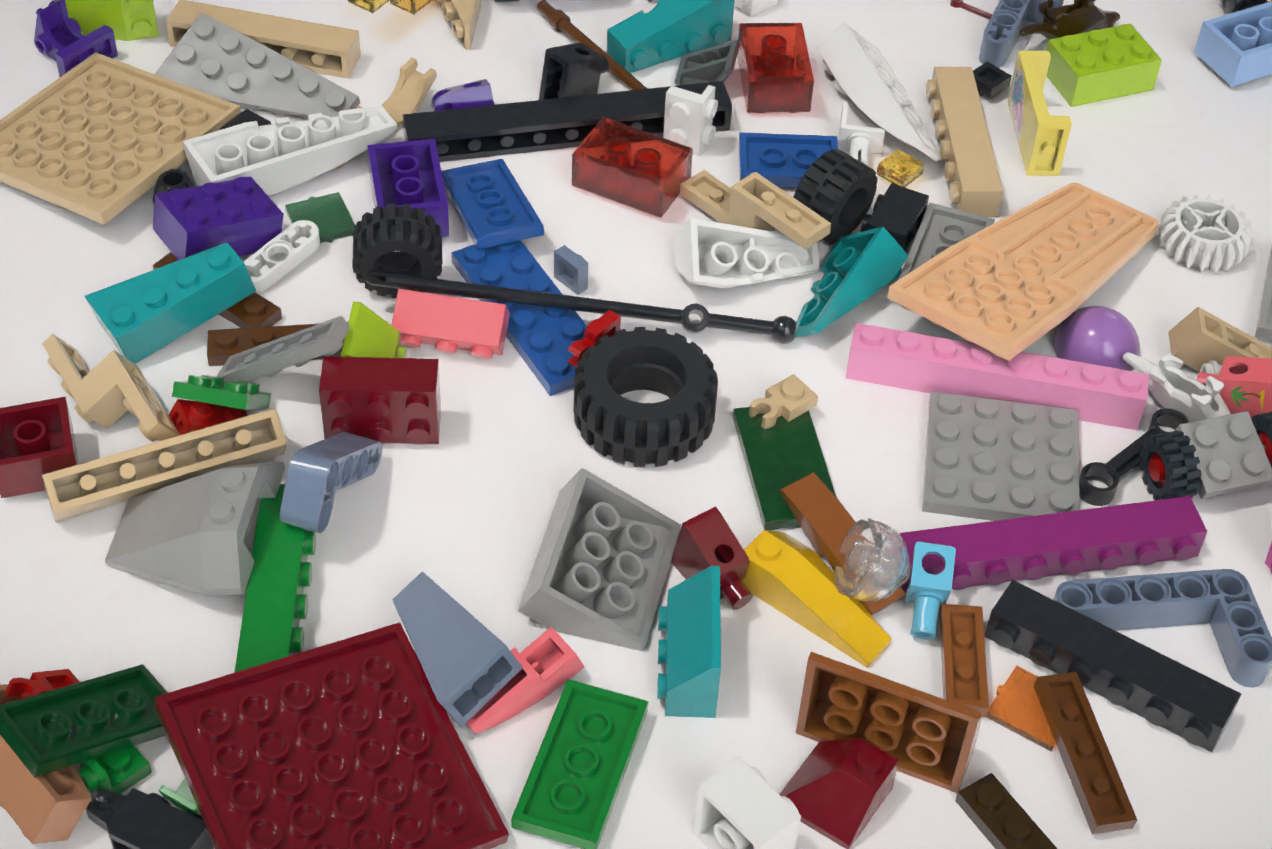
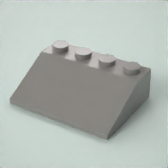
M581 468L559 491L518 611L548 628L552 627L558 632L642 651L647 644L681 524L586 469Z

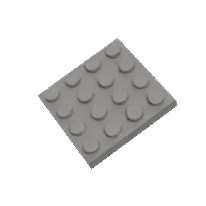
M930 392L922 512L997 521L1080 510L1079 410Z

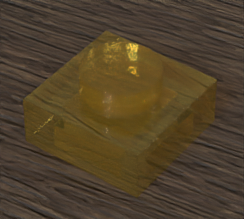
M898 149L878 164L877 175L893 184L906 187L923 174L924 164Z

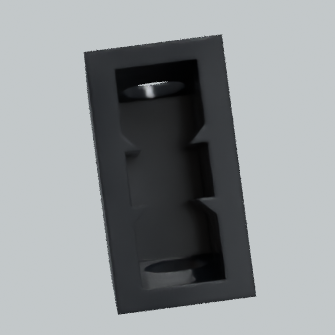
M582 43L546 49L539 100L597 94L600 75L606 73L609 69L607 58Z

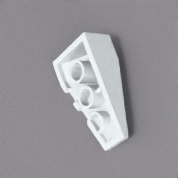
M690 218L674 237L676 269L691 284L729 288L812 274L820 270L818 243L816 242L809 248L804 249L783 233Z

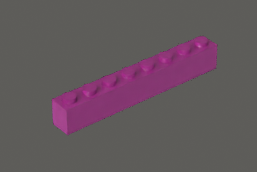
M1186 496L890 534L885 560L906 594L911 580L916 542L952 546L956 549L952 589L961 590L971 586L999 585L1012 580H1037L1047 576L1075 575L1085 571L1112 570L1118 567L1138 564L1150 565L1155 562L1176 559L1187 560L1199 556L1208 531L1191 497ZM928 554L921 561L923 569L929 574L937 575L945 569L943 558L937 554Z

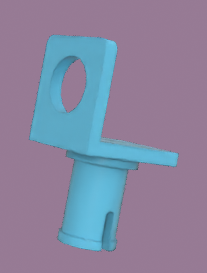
M916 542L914 546L911 580L905 595V602L914 603L913 622L910 630V635L920 639L936 638L938 609L941 607V604L947 603L952 590L956 549L952 546L926 542ZM937 554L942 557L945 562V569L942 573L937 575L927 573L923 569L921 562L924 556Z

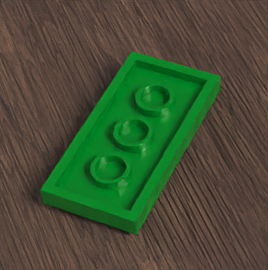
M567 679L512 815L511 828L583 849H598L646 718L649 701Z

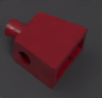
M715 506L683 522L671 561L674 567L687 580L710 566H720V599L725 598L733 610L740 609L749 603L753 595L743 582L750 564L749 557L718 508Z

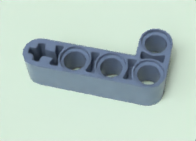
M1000 0L984 30L979 61L982 64L988 61L998 68L1004 66L1020 36L1019 31L1023 29L1026 21L1033 23L1043 22V16L1039 12V4L1048 0ZM1053 0L1052 8L1062 7L1064 0Z
M342 432L298 449L294 453L288 468L280 509L281 522L322 533L329 523L336 491L375 473L382 456V443Z

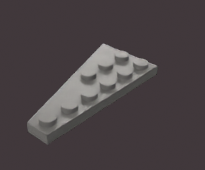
M202 12L155 73L158 76L240 105L241 109L252 111L262 109L272 111L274 115L285 116V114L304 117L305 120H308L309 114L322 113V115L329 117L339 116V111L355 109L361 102L358 95Z

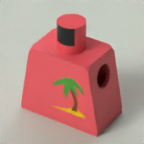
M1228 356L1224 359L1219 375L1204 372L1198 373L1197 381L1205 386L1206 378L1209 376L1224 383V387L1219 394L1231 414L1248 411L1250 417L1272 412V359Z

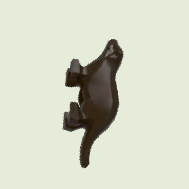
M1048 0L1039 4V12L1043 16V22L1024 27L1019 31V35L1025 37L1037 33L1050 40L1066 35L1114 27L1115 23L1120 19V14L1116 11L1100 9L1094 4L1096 0H1074L1073 4L1058 8H1052L1053 0Z

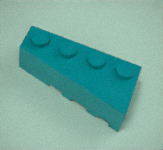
M224 243L87 294L84 297L97 321L122 356L136 364L256 292V289L244 262L228 243Z

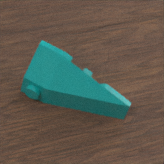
M884 227L843 236L837 240L821 264L820 270L823 272L821 281H815L810 289L815 294L814 297L803 305L796 321V338L818 334L888 283L894 281L901 274V267L909 255Z

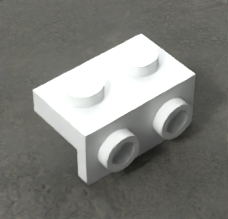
M708 85L702 95L670 86L666 92L663 145L697 156L700 155L706 144L711 145L716 132V127L712 126V121L718 107V101L714 99V86Z

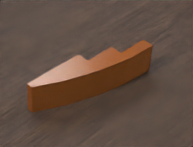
M814 472L780 490L781 495L820 557L825 556L838 578L845 586L850 585L857 599L871 615L878 613L905 597L904 590L863 530Z

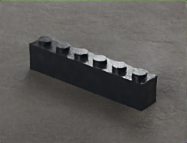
M1015 580L1011 581L990 613L984 636L993 640L999 646L1008 648L1030 659L1036 665L1045 667L1057 674L1077 672L1084 688L1106 698L1112 704L1122 706L1145 718L1148 722L1161 726L1184 738L1189 743L1200 746L1210 752H1213L1242 695V693Z

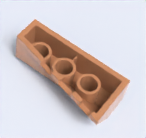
M8 684L0 685V705L19 700L20 698L19 696L6 697L5 691ZM0 735V806L7 811L21 829L22 834L32 844L68 840L92 799L75 765L34 778Z

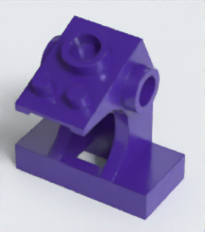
M65 0L51 1L48 7L36 10L37 19L34 44L41 54H47V56L56 61L59 77L95 52L112 59L118 56L113 29L103 25L86 36L81 34L82 31L78 22L68 16Z

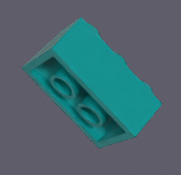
M710 566L668 590L667 606H659L658 631H666V640L658 639V664L665 665V674L658 673L657 699H665V716L716 717L721 674L720 566Z

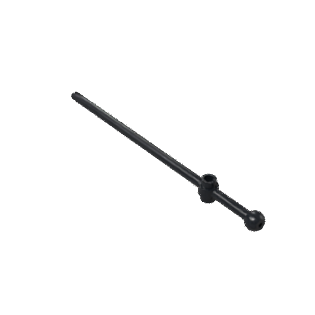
M370 271L367 275L386 278L385 281L366 280L368 284L375 286L605 314L611 310L622 317L681 324L690 333H699L706 327L772 335V338L781 344L792 342L796 330L795 320L788 316H779L774 321L712 314L708 313L703 305L697 303L690 304L684 310L378 271ZM689 315H699L701 322L692 323Z

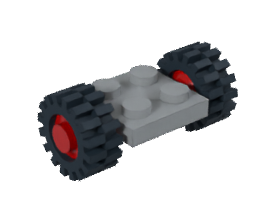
M1245 411L1179 424L1172 432L1146 437L1144 439L1145 442H1142L1140 446L1143 452H1139V458L1143 461V464H1139L1140 471H1144L1145 474L1142 479L1144 484L1148 483L1146 490L1149 494H1153L1154 500L1186 496L1193 498L1197 493H1199L1201 499L1272 484V412L1250 417L1249 412Z

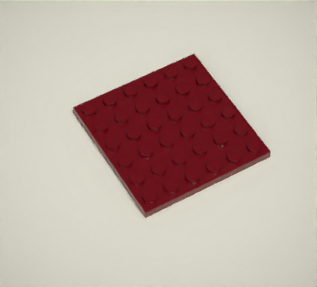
M400 622L155 697L154 707L215 849H491L505 844L508 840L509 832L447 712L437 701L418 656Z

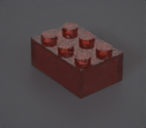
M740 23L738 36L740 47L737 58L747 113L810 112L814 78L802 23Z
M603 117L572 154V186L662 218L680 194V184L691 178L693 148Z

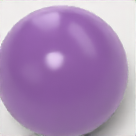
M1089 306L1076 310L1062 321L1053 339L1054 351L1060 359L1131 371L1133 367L1123 360V355L1130 352L1139 356L1140 353L1139 338L1132 323L1120 312L1104 306Z

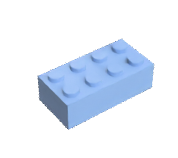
M1272 1L1202 23L1194 53L1231 87L1272 74Z

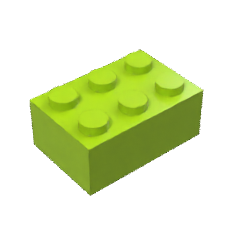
M1131 23L1050 39L1046 51L1050 52L1051 56L1047 77L1070 107L1154 90L1162 61Z

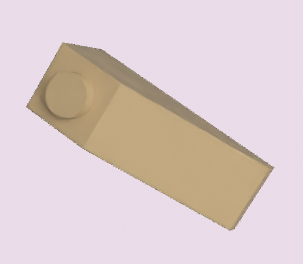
M1200 307L1195 308L1168 331L1171 354L1182 360L1183 365H1187L1200 372L1203 363H1209L1213 360L1223 365L1224 359L1228 356L1272 359L1271 346Z

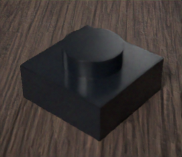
M988 61L973 70L978 92L989 99L1010 86L1012 75Z

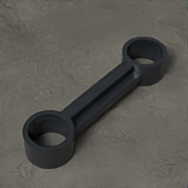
M1170 408L1157 410L1153 414L1148 431L1106 464L1093 462L1082 468L1079 477V497L1084 502L1094 506L1109 504L1114 499L1118 483L1138 468L1139 464H1143V461L1139 458V452H1143L1140 446L1142 442H1145L1144 439L1152 435L1167 433L1159 426H1166L1175 430L1179 424L1189 423L1187 417L1183 413ZM1097 480L1108 487L1098 488L1091 485L1088 481Z

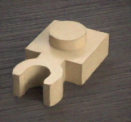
M793 374L766 389L765 398H758L752 401L749 416L754 417L760 413L765 414L762 417L761 427L768 429L776 424L777 418L781 415L789 422L816 407L818 395Z

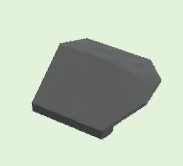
M738 39L682 55L674 81L676 86L716 81L725 82L734 70L740 47Z

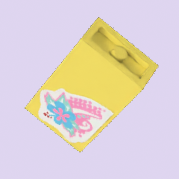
M1018 51L1007 101L1027 176H1059L1072 126L1070 116H1050L1043 89L1051 58L1049 51Z

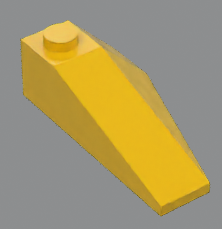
M763 530L744 549L749 557L750 564L743 582L753 595L866 668H869L890 645L892 640L890 635L814 550L785 532Z

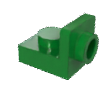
M134 746L79 763L80 769L77 770L89 793L105 789L121 794L152 773L150 763Z

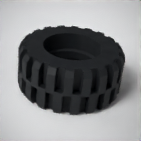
M635 327L634 331L627 332L626 329L615 331L610 338L606 335L596 341L595 346L591 345L583 353L582 359L577 363L575 369L573 412L576 427L587 444L590 446L594 444L595 451L604 457L607 455L612 456L614 462L624 465L626 461L634 463V467L644 468L645 464H655V467L667 465L669 460L678 462L687 457L688 451L694 453L703 445V441L709 438L712 432L713 423L715 422L718 377L717 372L713 369L714 364L706 353L703 354V350L693 341L688 343L686 337L678 333L674 335L668 334L666 329L656 328L653 331L646 330V327ZM635 390H650L662 393L670 399L656 403H640L628 400L621 395Z

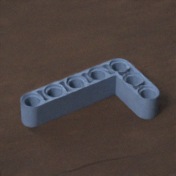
M1233 569L1070 580L1058 586L1053 599L1115 631L1209 623L1231 678L1244 687L1254 688L1260 686L1272 665L1271 634L1248 580L1243 574Z

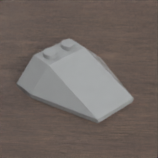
M249 463L221 468L129 498L105 558V563L107 566L204 595L244 594L255 561L245 546L243 539L257 498H276L285 470L284 463Z

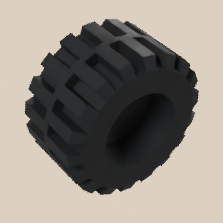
M832 149L830 152L827 151L822 154L808 168L800 180L793 198L831 223L830 234L822 240L829 244H834L840 237L850 235L865 218L873 202L878 179L875 170L840 149Z
M393 203L388 204L387 208H382L381 206L373 208L372 214L366 212L362 216V221H357L355 232H353L352 268L353 272L356 273V279L359 283H365V288L370 292L376 290L377 295L385 297L387 294L392 295V298H397L398 288L368 284L366 280H386L383 277L367 275L370 271L437 279V276H441L443 265L441 229L439 224H435V219L431 215L425 216V210L419 207L415 210L411 209V205L408 204L398 207Z

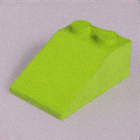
M65 0L69 18H74L81 27V34L85 36L103 25L113 29L115 40L132 41L159 36L153 0Z

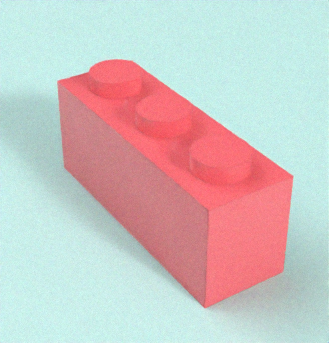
M398 289L392 326L399 330L400 344L403 346L420 348L421 343L435 345V349L441 352L456 353L457 349L470 350V354L475 357L490 359L493 354L503 355L510 312L505 304Z

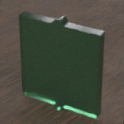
M339 192L316 198L310 196L307 200L285 205V210L292 224L296 221L308 220L317 225L320 243H332L335 239L351 236L355 232V224Z

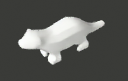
M1130 352L1123 355V360L1138 372L1149 374L1148 388L1163 407L1183 413L1192 422L1231 414L1219 394L1224 387V383L1209 376L1206 378L1205 386L1201 382L1188 377L1180 369L1183 361L1172 354L1164 355L1160 359L1159 365Z

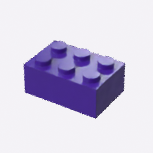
M435 139L367 145L370 181L375 208L378 206L387 208L388 204L393 203L398 207L408 204L414 210L419 207L425 210V216L431 215L435 219V224H439L442 237L449 236L448 202Z
M238 177L234 180L206 183L202 186L173 189L169 192L155 194L153 230L178 261L224 243H228L240 257L254 254L282 232L284 213L252 177Z

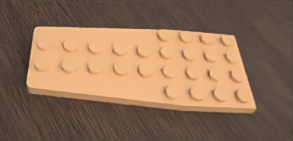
M1070 183L948 247L890 285L887 298L898 303L904 309L927 318L933 324L956 333L964 340L992 352L993 355L1010 361L1068 318L1156 235L1159 221L1084 185Z

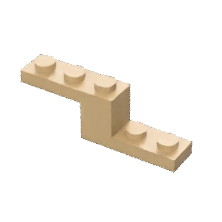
M705 170L680 184L681 196L720 223L772 232L777 229L804 249L809 248L830 234L831 223L757 172L745 177L731 186V188Z
M52 334L42 343L50 357L47 360L48 364L56 373L61 375L64 380L61 383L62 388L75 399L77 403L75 410L86 422L92 423L95 421L109 429L129 410L139 419L140 423L137 427L148 440L154 442L156 439L162 441L180 436L136 364L113 350L90 371L78 350L56 335Z

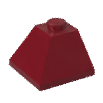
M862 738L819 741L779 795L789 798L794 803L801 815L800 822L843 848L850 849L893 789L899 760Z

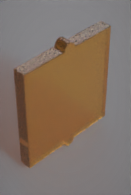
M1016 665L1005 684L997 687V696L990 705L986 718L1052 752L1056 742L1033 686L1038 676Z

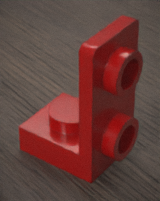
M177 399L168 416L179 434L183 435L246 417L248 414L243 409Z

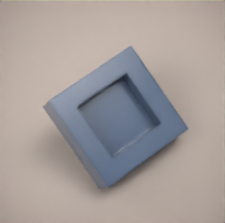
M563 245L554 251V278L578 295L588 289V262L581 255L576 254Z

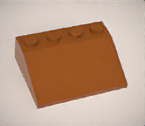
M811 652L806 667L796 734L817 742L862 738L899 760L898 772L958 793L979 734L981 712Z

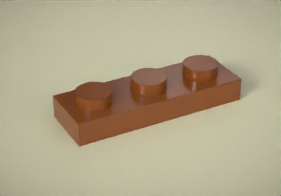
M941 604L939 619L943 699L981 712V717H986L989 709L982 606Z

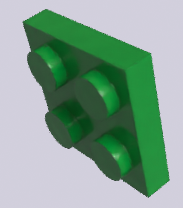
M189 375L188 381H174L172 397L251 410L269 408L271 393L260 392V385L255 383L237 381V383L225 382V385H223L224 378Z

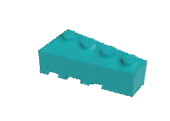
M659 0L657 5L649 12L644 13L641 10L607 29V54L629 73H633L682 57V55L731 41L735 0Z

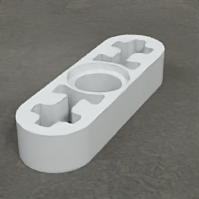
M308 220L294 222L244 261L255 286V293L261 294L319 248V229L315 223ZM277 253L288 255L283 261L270 260V257Z

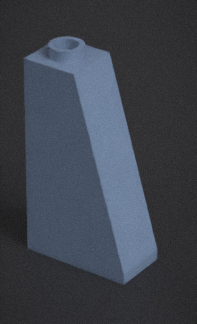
M423 571L392 599L437 701L460 727L472 718L523 668L509 648Z

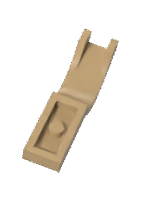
M413 57L400 67V75L396 87L390 97L381 105L396 122L397 128L403 125V114H412L418 111L437 77L436 70L430 68L425 74L417 71L418 63ZM346 161L345 163L339 165V166L336 167V168L340 169V168H341L343 165H345L348 161Z

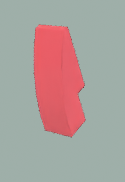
M552 627L546 630L521 653L515 647L510 650L523 668L466 722L475 734L497 726L520 714L565 684L567 679H571L585 667L577 654Z

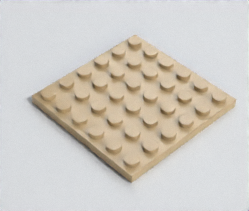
M95 52L0 120V182L105 225L156 185L158 176L170 169H176L188 160L183 148V141L220 130L222 126L241 113L240 105Z

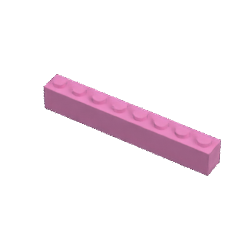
M855 323L846 379L924 393L934 391L1079 410L1080 421L1138 431L1148 400L1149 374L1020 352L1008 361L993 355L992 352L974 343Z

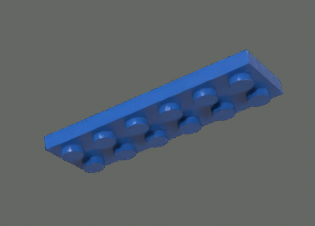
M521 240L477 249L474 244L451 252L452 264L466 283L563 295ZM479 299L480 301L505 304L507 306L510 317L506 337L549 396L574 387L576 367L568 363V360L574 356V354L568 351V348L573 342L585 337L584 333L587 327L576 311Z

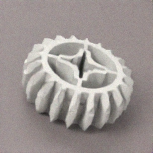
M1195 194L1192 199L1183 196L1181 201H1173L1171 206L1166 208V211L1163 213L1158 228L1160 246L1166 248V255L1175 256V263H1186L1187 269L1192 266L1199 268L1201 273L1204 269H1210L1213 273H1216L1219 268L1228 271L1231 266L1238 267L1239 263L1248 255L1253 240L1251 221L1245 219V212L1235 211V204L1227 205L1223 203V199L1219 201L1213 200L1210 195L1205 199Z

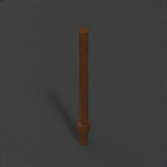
M541 0L537 4V10L549 19V24L555 30L564 32L575 43H582L595 52L604 55L609 63L608 71L628 89H648L570 22V17L562 10H556L545 0Z

